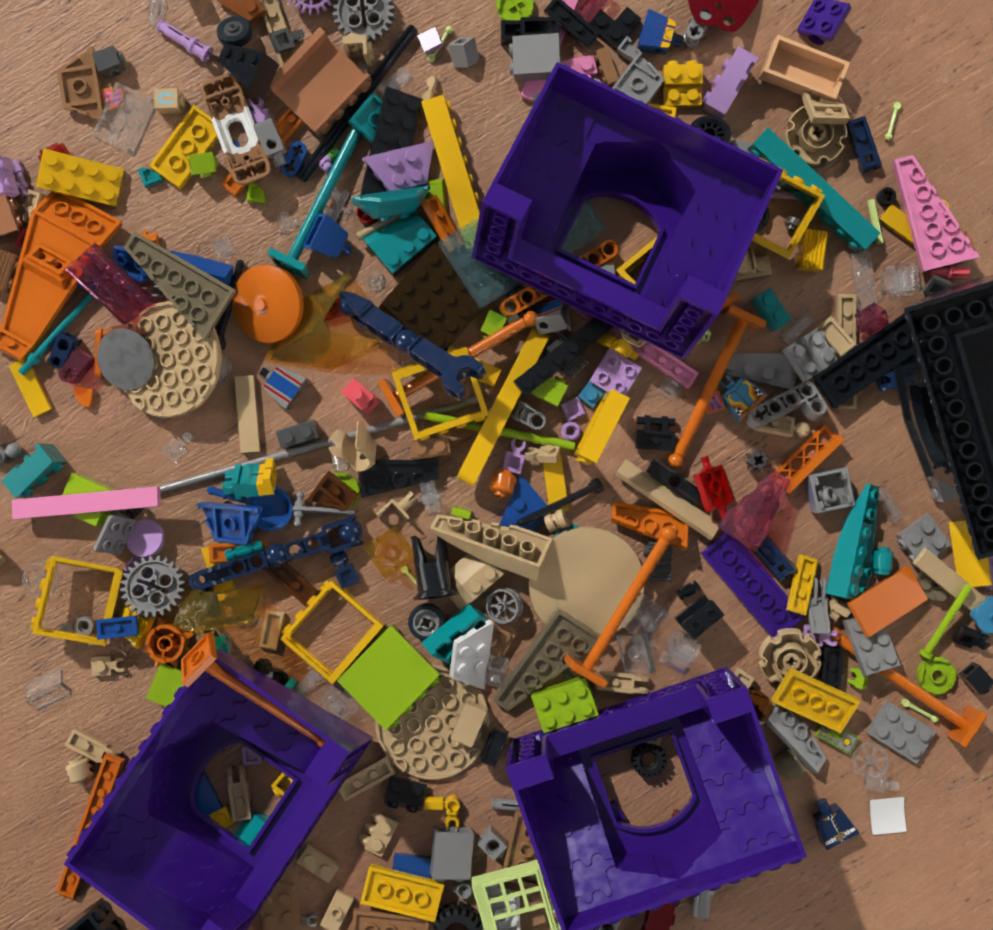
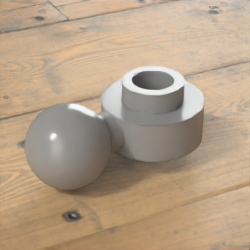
M11 443L6 448L0 446V465L6 463L8 457H19L22 454L21 446L17 443Z
M83 616L78 618L74 625L66 623L59 630L89 635L94 632L96 623L92 617ZM85 622L89 625L88 629L84 627Z

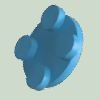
M988 596L984 602L970 612V616L975 620L977 627L986 635L993 633V596Z

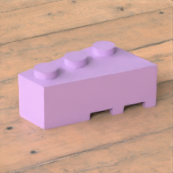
M738 46L732 58L729 59L727 57L721 68L724 70L722 75L717 74L711 84L715 86L712 92L707 91L702 102L705 104L702 110L723 119L759 57Z

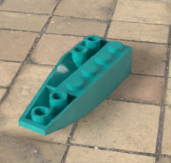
M866 484L846 519L833 555L826 594L854 599L869 589L868 583L873 573L872 564L878 499L880 495L879 486Z

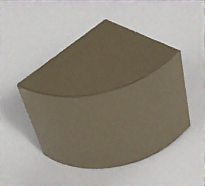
M789 747L773 756L789 781L806 771Z

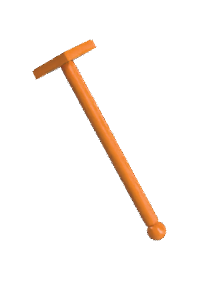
M734 305L724 308L722 314L736 322L679 439L674 454H671L668 458V464L672 468L682 466L683 457L746 326L755 330L763 329L767 323L766 320Z
M527 311L523 318L515 320L467 348L469 356L475 358L527 328V326H534L537 314L534 311ZM430 371L417 377L403 386L406 396H410L439 379V377ZM383 379L379 381L378 385L396 416H405L406 413L398 390H394L389 380Z
M666 526L662 529L661 537L650 552L585 661L582 663L569 654H566L564 657V661L573 671L602 688L606 687L608 681L598 671L594 670V667L670 544L669 542L676 538L677 533L673 527Z
M831 627L830 630L838 631L837 636H830L831 640L838 641L839 646L855 656L849 638L842 635L838 628ZM893 668L879 672L952 722L954 726L947 734V737L965 748L988 717L987 714L970 705H967L963 713L959 714Z
M207 632L181 659L182 684L186 687H189L206 671L314 740L319 747H322L326 740L214 662L217 659L215 635Z

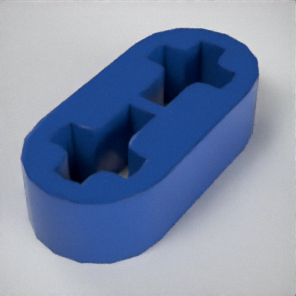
M297 141L291 144L285 156L287 164L281 166L283 174L288 178L297 176L307 158L308 150L302 142ZM301 147L303 153H299L296 157L294 150ZM292 163H293V167H294L295 170H294V171H291V170H290L289 173H288V170L286 169V167H287V166H291Z

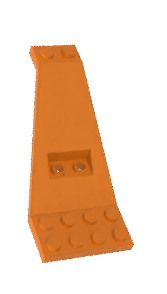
M52 191L38 204L31 213L0 328V351L22 363L27 359L30 353L35 350L98 253L123 226L122 221L80 198Z

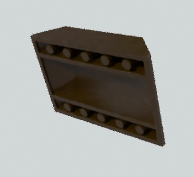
M439 239L420 258L378 308L399 321L406 329L415 331L417 335L446 351L501 289L502 283L475 259L471 258L462 248L448 253L442 240Z

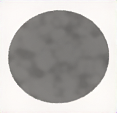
M115 329L108 332L99 343L97 350L98 365L104 377L111 384L121 389L133 390L142 387L148 382L154 369V357L149 344L140 334L130 329Z

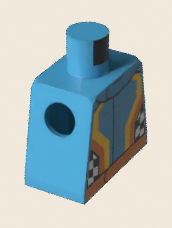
M727 374L720 381V384L726 389L721 395L722 400L737 422L742 421L752 409L768 396L744 377L734 381Z

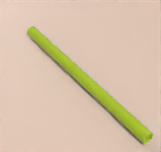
M425 411L424 416L425 421L439 424L457 418ZM470 421L467 422V426L462 428L480 432L484 423ZM503 427L499 435L541 445L560 446V449L574 451L576 442L506 427Z

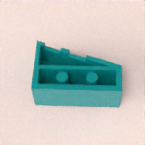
M38 443L35 446L36 451L31 456L27 454L23 458L25 461L19 466L16 465L1 480L15 498L26 499L35 492L34 489L37 486L46 484L49 481L48 477L53 473L57 474L63 470V465L68 461L54 444Z
M468 604L426 638L422 645L433 657L451 665L454 640L466 635L473 628L478 630L486 625L485 621L489 619L481 610Z

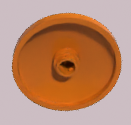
M274 265L254 266L241 275L234 288L236 293L232 298V307L235 319L243 332L250 338L263 343L279 342L291 336L301 322L304 309L302 292L294 277L283 268Z

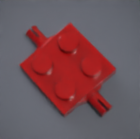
M708 456L702 457L700 459L704 469L693 476L705 512L718 509L721 520L728 519L725 507L728 503L734 501L723 466H711Z

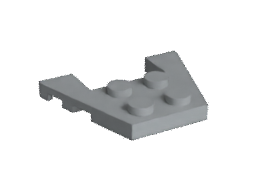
M626 36L617 48L616 53L629 60L631 64L612 88L624 92L626 95L643 101L648 105L663 85L665 79L650 61L647 62L639 48H635L632 40Z

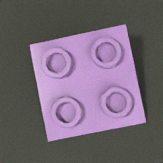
M609 348L591 377L590 382L607 392L614 389L626 396L642 367Z

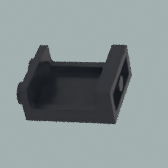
M703 594L674 618L692 639H695L721 619L724 613L713 600H709Z

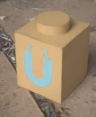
M177 88L154 89V108L160 114L183 113L185 97Z

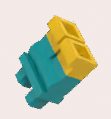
M267 458L264 464L254 465L247 463L243 466L241 463L236 464L234 470L225 471L226 481L222 483L224 495L234 494L235 499H242V497L274 494L278 474L274 458Z

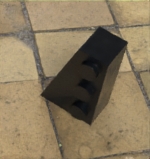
M226 43L217 60L242 84L263 100L279 67V64L264 52Z

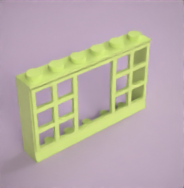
M538 860L472 877V889L484 930H498L495 920L544 907L551 930H561L558 919H555L554 916L555 910L552 901H550V895ZM536 874L539 886L525 889L522 877ZM518 879L521 891L507 894L504 882ZM500 884L503 895L489 899L486 887ZM540 891L543 903L529 906L526 894ZM522 896L525 907L511 911L508 899ZM504 900L507 912L493 915L491 904Z

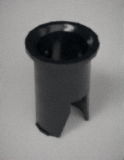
M437 536L436 562L427 563L419 537H410L418 591L416 597H413L414 600L458 595V591H454L452 588L447 542Z

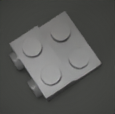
M818 328L808 332L782 350L802 382L809 380L819 371L824 370L837 360L836 350L833 347H829L825 341V333L819 331Z
M929 513L924 514L896 534L898 545L909 554L908 559L912 564L923 548L928 549L938 557L937 554L951 545Z

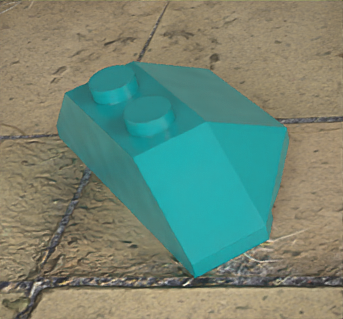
M430 185L357 195L351 198V203L372 219H380V222L392 220L391 217L398 216L399 219L409 218L410 214L417 210L429 192Z

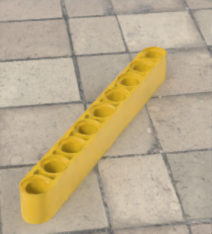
M535 327L532 328L456 477L457 479L471 486H474L521 394L513 381L537 363L550 335L539 334Z

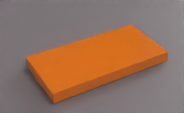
M905 566L849 601L847 605L865 637H870L928 600L910 566Z

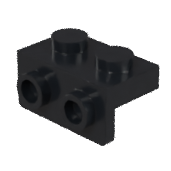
M390 776L384 803L390 808L397 809L398 807H403L408 812L417 813V811L422 809L427 784Z

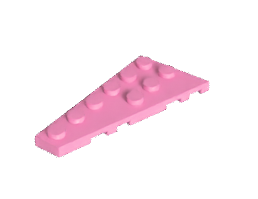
M914 155L893 160L892 164L921 273L979 258V254L969 244L970 240L960 230L959 224L945 202L940 200L936 193L937 190L933 185L931 186L925 177L926 173Z

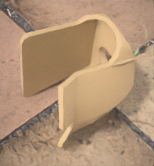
M357 421L356 442H353L347 433L340 428L331 435L330 441L335 444V447H329L330 452L336 458L345 461L354 471L361 472L375 464L377 442L361 421Z

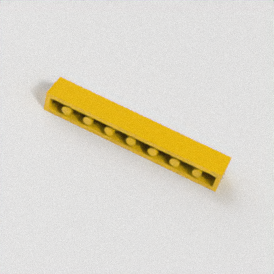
M444 95L421 101L466 252L468 253L473 251L480 215L477 204L480 201L477 192L473 193L471 187L474 185L472 174H467L466 167L469 165L466 155L462 156L460 151L463 148L461 138H456L455 130L458 129L455 119H451L449 112H452L449 100L445 101Z

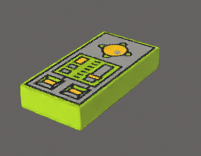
M821 724L815 732L817 737L849 755L859 739L845 729L839 733Z

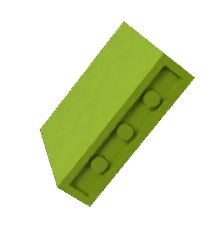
M394 624L390 625L337 680L385 731L389 727L393 729L400 722L399 717L403 713L407 715L414 708L412 704L416 699L420 702L427 695L425 690L430 685L434 687L441 680L439 676L442 674L398 632L399 629Z

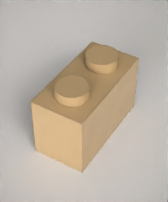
M466 699L450 739L471 748L474 742L478 743L482 733L479 732L481 725L485 726L489 714H486L487 707Z

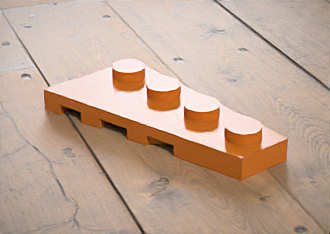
M613 502L611 522L656 540L661 537V531L664 527L671 526L676 530L677 535L673 541L669 542V545L686 551L688 525L667 510Z

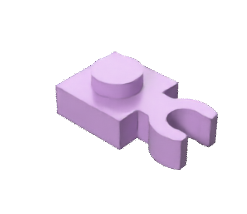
M259 96V103L256 105L253 104L251 98L248 99L250 107L254 110L250 112L254 124L270 118L268 109H262L264 107V100Z
M513 439L511 442L513 451L506 452L502 469L521 474L525 455H521L520 452L524 450L526 442L523 441L522 446L517 448L515 446L516 439Z
M805 623L803 635L809 633L816 640L819 647H822L824 642L830 646L838 644V641H833L830 638L831 635L837 636L838 631L831 630V634L810 633L809 624Z

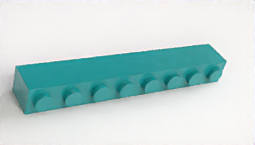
M769 127L747 149L750 154H754L758 158L767 160L786 170L787 176L791 178L797 176L805 180L804 185L808 187L815 185L822 189L821 193L825 197L815 214L820 217V221L824 225L829 226L838 238L843 239L852 251L860 253L866 250L880 234L867 219ZM779 180L781 185L788 187L792 191L793 196L806 204V208L809 209L814 200L813 197Z

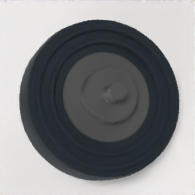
M232 16L220 22L217 27V36L223 46L226 43L242 47L251 40L252 28L244 17Z

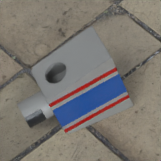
M552 296L535 303L533 311L537 314V318L535 319L536 324L534 326L539 334L567 329L570 306Z
M264 366L259 373V376L266 380L263 389L283 408L288 410L309 380L280 366H277L274 371Z

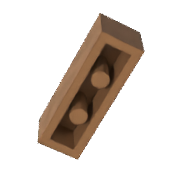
M606 46L596 50L594 58L595 62H598L599 73H602L603 83L612 87L619 77Z

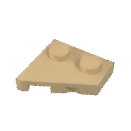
M809 91L803 92L801 97L811 123L847 124L850 120L844 104L831 101L823 96L819 100L810 97Z

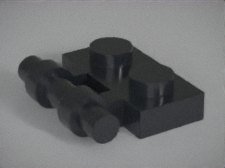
M651 415L637 416L636 424H644V430H636L635 449L674 451L675 432L668 431V426H675V418H668V416L657 418L651 417ZM651 425H661V431L650 430Z

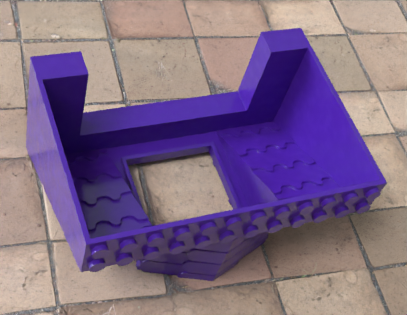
M556 62L482 201L471 258L685 360L718 317L783 169L758 158L754 154L745 152L735 145L724 142L716 136L703 132L700 128L684 123L681 119L674 118L662 110L655 109L643 101L636 100L624 92L617 91L605 83H600L586 74H581L567 65ZM609 197L623 200L641 210L655 226L658 232L657 239L635 284L562 249L587 199Z
M221 649L216 650L217 659L214 662L326 740L323 746L319 747L311 738L204 671L189 687L184 685L175 692L174 701L165 707L162 712L163 717L153 725L149 738L140 744L137 756L128 762L126 766L128 768L124 775L119 776L114 784L116 786L114 790L103 799L102 803L104 805L91 817L92 823L79 835L80 841L67 853L68 858L64 865L149 930H247L374 737ZM239 742L293 780L250 846L213 820L211 816L198 809L197 801L199 782L207 764L222 749Z
M728 667L600 709L598 716L543 733L541 729L510 740L506 770L561 930H597L601 925L607 923L615 924L622 918L628 916L636 917L643 911H654L667 903L676 904L682 898L688 896L697 897L703 891H715L721 888V885L727 883L736 884L742 878L748 876L757 877L761 875V872L767 870L775 871L780 869L782 865L788 863L796 864L807 857L747 686ZM671 734L692 793L689 801L679 813L660 824L634 826L616 820L595 759Z

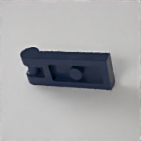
M866 116L848 121L846 124L847 132L858 162L859 172L865 174L871 169L881 168V160ZM870 156L871 161L867 162L865 157Z
M763 529L747 541L749 546L781 582L786 580L789 574H794L798 571L796 565L786 557ZM782 564L786 567L783 570L779 568Z

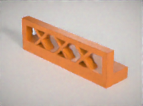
M825 424L821 425L769 478L784 493L789 494L844 439L839 434L835 435ZM824 430L831 438L826 443H819V434ZM808 445H815V453L812 456H805V448ZM794 458H801V467L798 470H791V461ZM781 471H788V480L782 484L776 476Z

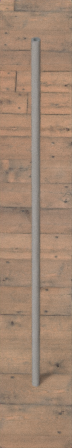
M477 396L425 411L443 414L478 404L479 402ZM425 411L413 414L414 420L424 419ZM407 416L365 428L372 434L409 422ZM356 430L347 433L350 439L356 438ZM330 438L242 462L241 464L242 466L247 463L254 465L264 464L267 458H274V461L334 445V443L330 441ZM235 465L158 486L160 487V494L224 476L225 471L234 470Z

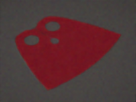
M688 0L692 16L698 24L705 26L716 25L728 32H735L740 29L759 2V0ZM716 4H721L722 9L718 10ZM708 10L711 13V18L708 20L702 19L699 14L700 11ZM731 16L734 18L735 23L731 26L725 25L723 17Z

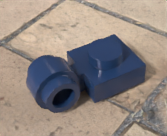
M344 550L332 553V556L329 558L334 567L338 566L340 568L334 571L342 589L361 580L353 563L346 565V561L349 559Z

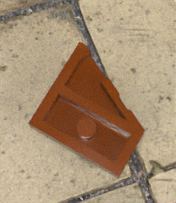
M217 0L221 5H224L251 23L267 13L261 0Z

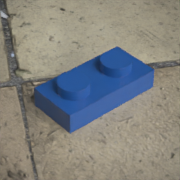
M138 615L96 620L97 639L139 635Z

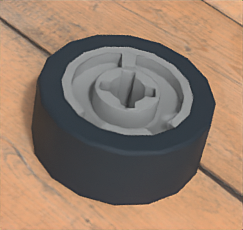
M423 603L416 606L408 620L410 632L420 640H425L445 624L442 610L432 603ZM424 618L430 619L429 625L423 623Z

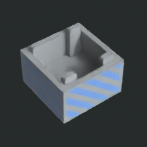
M847 467L811 473L804 479L811 512L821 513L855 505ZM824 485L833 487L837 493V500L832 502L830 507H826L819 498L818 491L822 490Z

